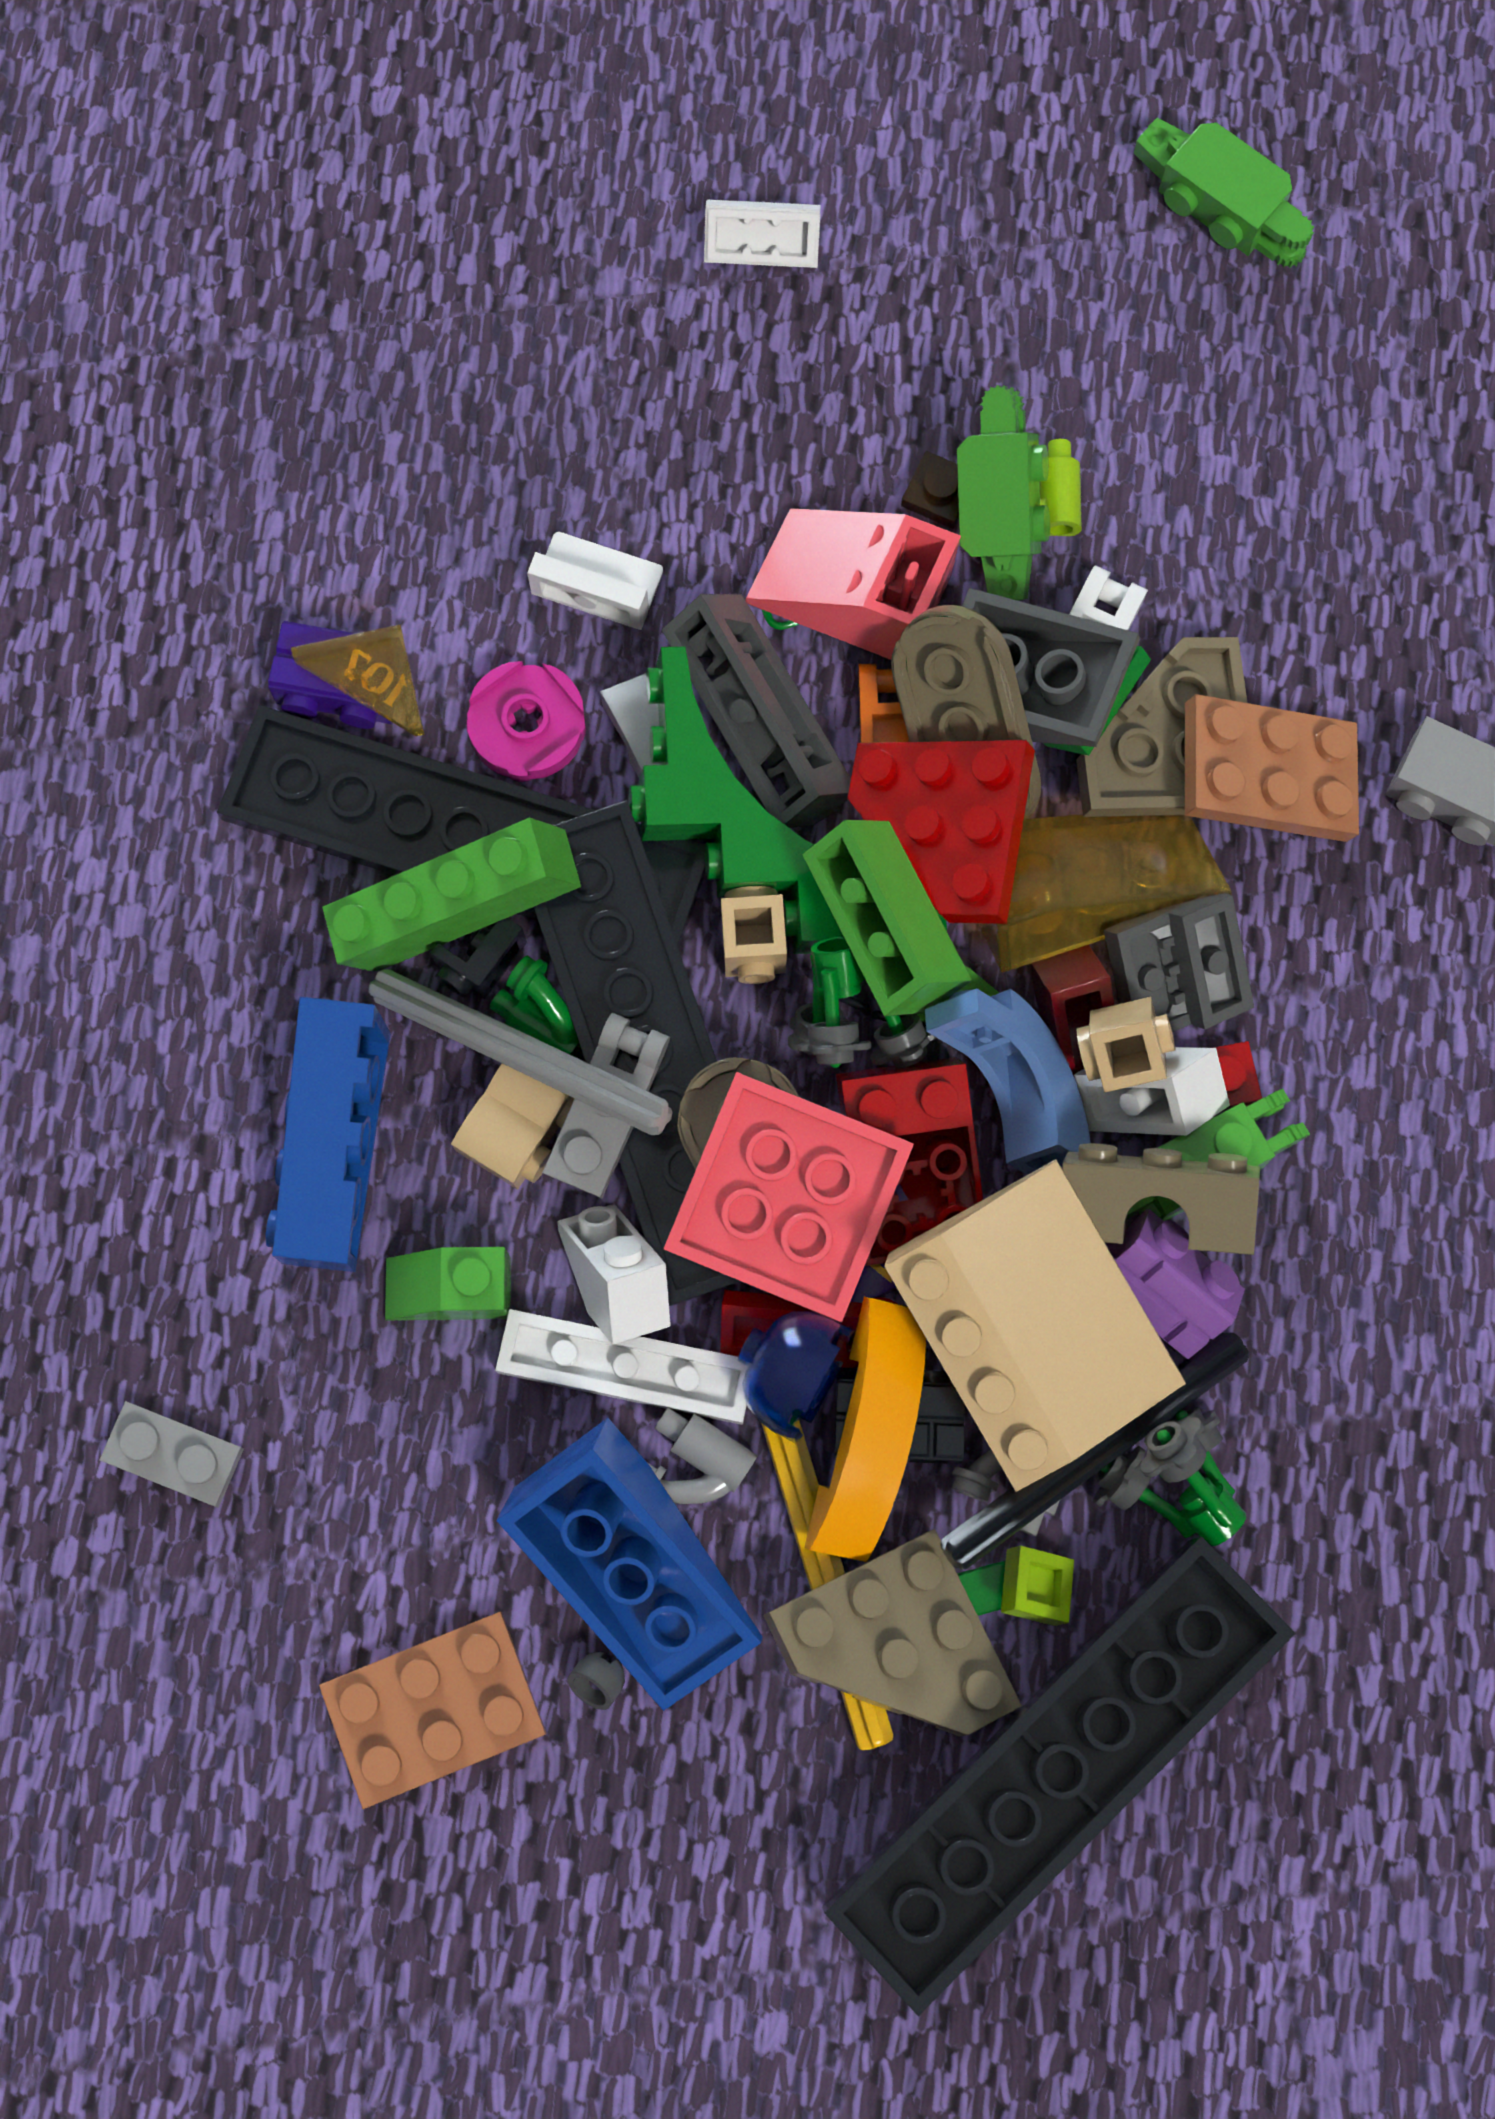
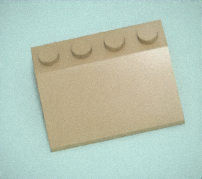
M1057 1159L894 1249L887 1256L884 1265L885 1269L1016 1492L1074 1461L1186 1384Z

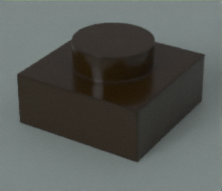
M925 451L902 497L901 507L954 529L959 519L958 465L929 451Z

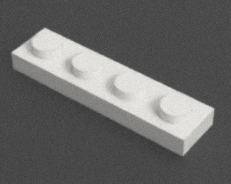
M509 1309L495 1371L498 1374L665 1409L670 1408L674 1411L693 1415L695 1413L698 1416L743 1425L756 1360L641 1336L612 1345L598 1327Z

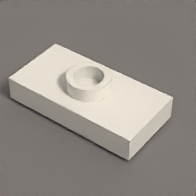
M707 200L705 210L704 262L817 268L821 205Z

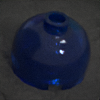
M793 1311L780 1316L766 1332L755 1327L746 1339L737 1360L747 1366L742 1390L745 1403L755 1418L776 1434L793 1443L799 1442L803 1434L799 1428L795 1427L799 1418L809 1423H812L844 1363L834 1361L840 1350L837 1344L839 1340H842L852 1345L856 1330L815 1311Z

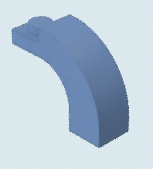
M977 988L974 990H963L951 995L949 1000L925 1009L926 1032L968 1056L987 1079L1001 1114L1007 1164L1027 1175L1057 1159L1062 1168L1068 1151L1078 1152L1080 1144L1090 1143L1083 1102L1070 1066L1047 1025L1019 994L1012 989H1008L990 997Z

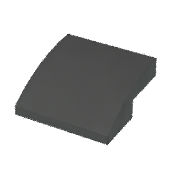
M1223 893L1183 902L1140 915L1104 929L1119 1004L1151 997L1156 1016L1168 1015L1172 1033L1191 1024L1206 1030L1254 1008L1233 895Z

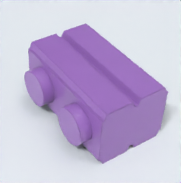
M1146 1209L1129 1224L1123 1244L1107 1243L1106 1245L1158 1335L1181 1355L1189 1359L1207 1345L1209 1339L1213 1340L1232 1325L1236 1319L1245 1288L1240 1285L1237 1275L1227 1264L1218 1260L1212 1262L1199 1250H1188L1189 1235L1179 1224L1170 1220L1163 1221L1150 1209Z

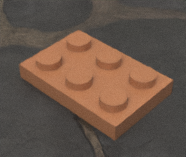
M1195 694L1185 702V816L1348 842L1359 835L1357 723Z
M502 1612L495 1613L319 1685L362 1809L371 1807L547 1734Z

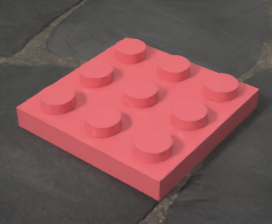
M736 1072L668 1236L664 1250L842 1323L914 1143Z

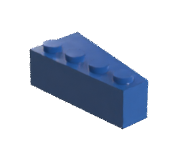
M310 997L299 998L291 1083L285 1105L286 1130L284 1148L278 1154L275 1171V1182L279 1186L277 1210L270 1211L266 1227L267 1247H273L272 1256L281 1264L356 1272L391 1036L386 1023L373 1004Z

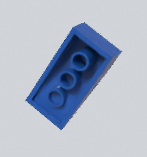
M606 1418L513 1488L496 1521L663 1711L762 1642L763 1636L650 1465L609 1418Z

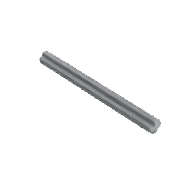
M390 969L378 971L375 980L369 984L368 992L374 997L376 1003L645 1133L659 1135L671 1120L672 1110L668 1107L665 1099Z

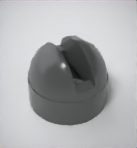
M604 1651L592 1652L578 1662L568 1676V1684L574 1694L584 1703L600 1710L610 1708L621 1693L625 1683V1672L622 1663L616 1659L610 1664L606 1661L608 1655ZM589 1681L594 1683L600 1690L593 1689Z

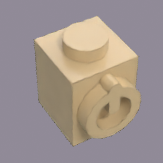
M766 886L739 887L726 892L724 898H721L725 976H738V981L745 984H759L774 980L775 974L786 973L787 949L783 895H777L776 889Z
M1151 997L1091 1010L1089 1025L1077 1028L1078 1044L1087 1078L1089 1081L1101 1079L1104 1093L1167 1079L1166 1053L1176 1051L1168 1015L1156 1016Z

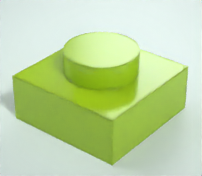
M1025 1546L1007 1549L1001 1613L1052 1626L1069 1623L1074 1559Z

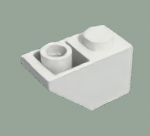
M615 1204L605 1207H591L585 1209L579 1215L557 1221L558 1231L587 1313L612 1345L670 1327L666 1263Z

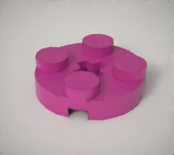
M523 661L502 664L482 677L474 687L469 700L470 707L466 719L467 733L476 755L492 771L518 782L545 778L563 769L578 753L581 742L586 734L583 700L576 685L561 670L542 663L543 667L524 665ZM520 709L527 714L537 710L542 715L536 721L538 728L532 732L525 730L518 732L514 730L513 727L516 725L514 713Z

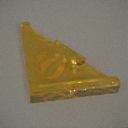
M401 625L291 647L293 659L300 667L412 735H425Z

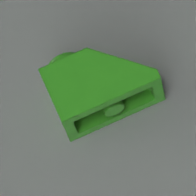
M441 1247L386 1258V1321L507 1319L511 1307V1257L505 1247Z

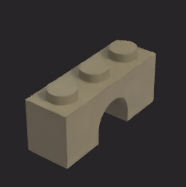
M1097 1143L1080 1144L1078 1152H1067L1062 1170L1105 1243L1123 1244L1127 1228V1213L1130 1208L1143 1198L1162 1196L1179 1204L1187 1215L1189 1221L1188 1250L1254 1255L1260 1166L1247 1165V1157L1228 1153H1214L1208 1155V1162L1182 1160V1152L1162 1148L1143 1150V1157L1117 1155V1147Z

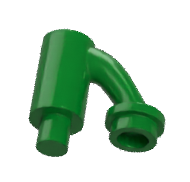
M525 956L513 969L506 983V986L512 989L514 994L512 995L505 989L500 990L492 1000L489 1008L504 1018L506 1025L577 1057L582 1049L568 1007L544 976L548 964L542 959L535 961L530 956Z

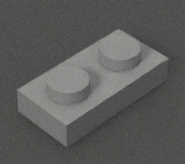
M125 1401L99 1460L219 1508L244 1448Z

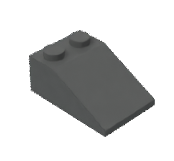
M969 588L962 607L972 609L991 621L1000 631L1009 647L1032 742L1097 747L1140 640L1139 633Z

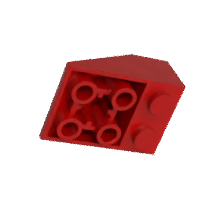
M957 1057L918 1062L904 1068L889 1066L836 1074L842 1115L914 1143L898 1182V1185L901 1184L908 1200L899 1201L897 1192H894L866 1261V1266L885 1263L889 1252L983 1200L966 1063Z

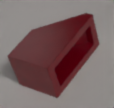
M1087 942L1029 958L1036 1003L1041 1018L1059 1044L1073 1076L1079 1071L1084 1070L1078 1044L1077 1028L1089 1025L1091 1010L1114 1005L1110 976Z

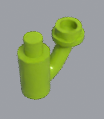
M1054 439L1048 443L1047 481H1040V506H1048L1050 536H1075L1082 530L1080 462L1071 457V442L1069 440Z

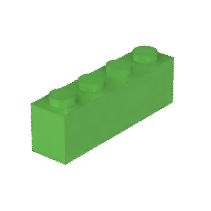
M529 817L325 905L322 908L337 964L368 971H377L429 951L437 943L443 945L580 888L581 884L566 830Z

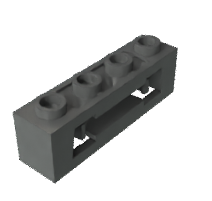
M700 594L662 629V632L671 647H686L691 681L767 812L789 828L815 825L848 800L851 778L742 594ZM697 656L712 658L713 662L706 670L711 676H721L711 682ZM766 759L771 767H775L767 770L768 776H766L761 767V764ZM769 778H782L788 790L779 797Z

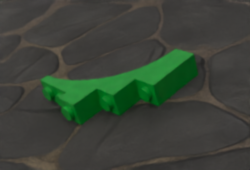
M661 647L656 668H647L646 672L648 704H658L659 726L650 727V758L652 763H661V765H644L638 785L629 786V806L634 821L641 822L642 841L714 839L713 843L705 844V872L707 879H716L717 898H723L725 893L732 889L746 886L771 887L776 889L777 895H789V900H783L785 936H792L793 954H811V947L815 943L824 939L843 936L802 855L814 844L802 838L768 813L733 775L709 736L693 694L686 647ZM936 910L940 920L942 921L947 931L946 920Z

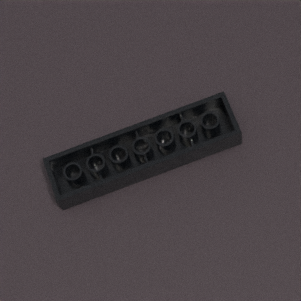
M1202 1536L1188 1540L822 1906L824 1914L919 2017L1296 1633Z

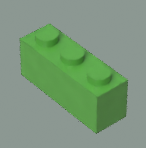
M844 820L802 854L884 1016L925 1013L926 1008L944 1002L972 981L889 821Z

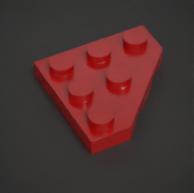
M1027 740L857 743L847 799L864 820L889 821L938 913L948 923L1007 924L1035 753Z

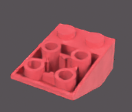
M790 509L746 597V602L749 605L891 660L895 644L900 640L902 632L910 622L926 610L938 606L952 574L961 535L906 514Z

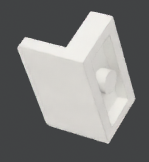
M556 532L553 535L546 555L535 552L527 574L531 594L642 630L662 578L663 567L660 564L562 532Z

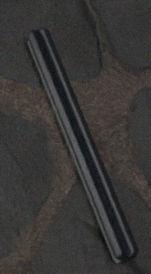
M1222 1333L1192 1357L1177 1366L1186 1382L1185 1385L1069 1464L1017 1492L1012 1487L942 1538L940 1546L948 1561L955 1568L961 1570L968 1569L1145 1438L1151 1430L1165 1423L1246 1363L1249 1358V1351L1243 1344L1242 1339L1235 1333Z

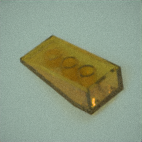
M1083 814L1024 819L1007 924H978L1001 973L1104 940V929L1140 915L1223 893L1231 895L1232 891L1190 816L1083 817Z

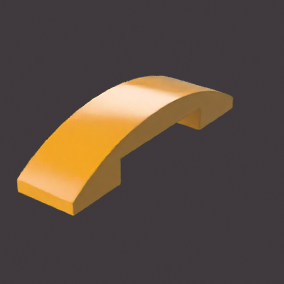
M865 1296L863 1298L849 1357L851 1360L858 1361L859 1365L830 1487L819 1485L804 1547L807 1550L867 1562L886 1525L901 1484L913 1440L925 1366L926 1337L906 1306Z

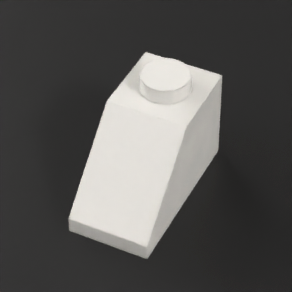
M1175 1047L1176 1051L1166 1053L1167 1079L1105 1093L1101 1079L1089 1081L1085 1069L1079 1071L1074 1076L1083 1102L1089 1131L1187 1136L1230 1106L1216 1048Z

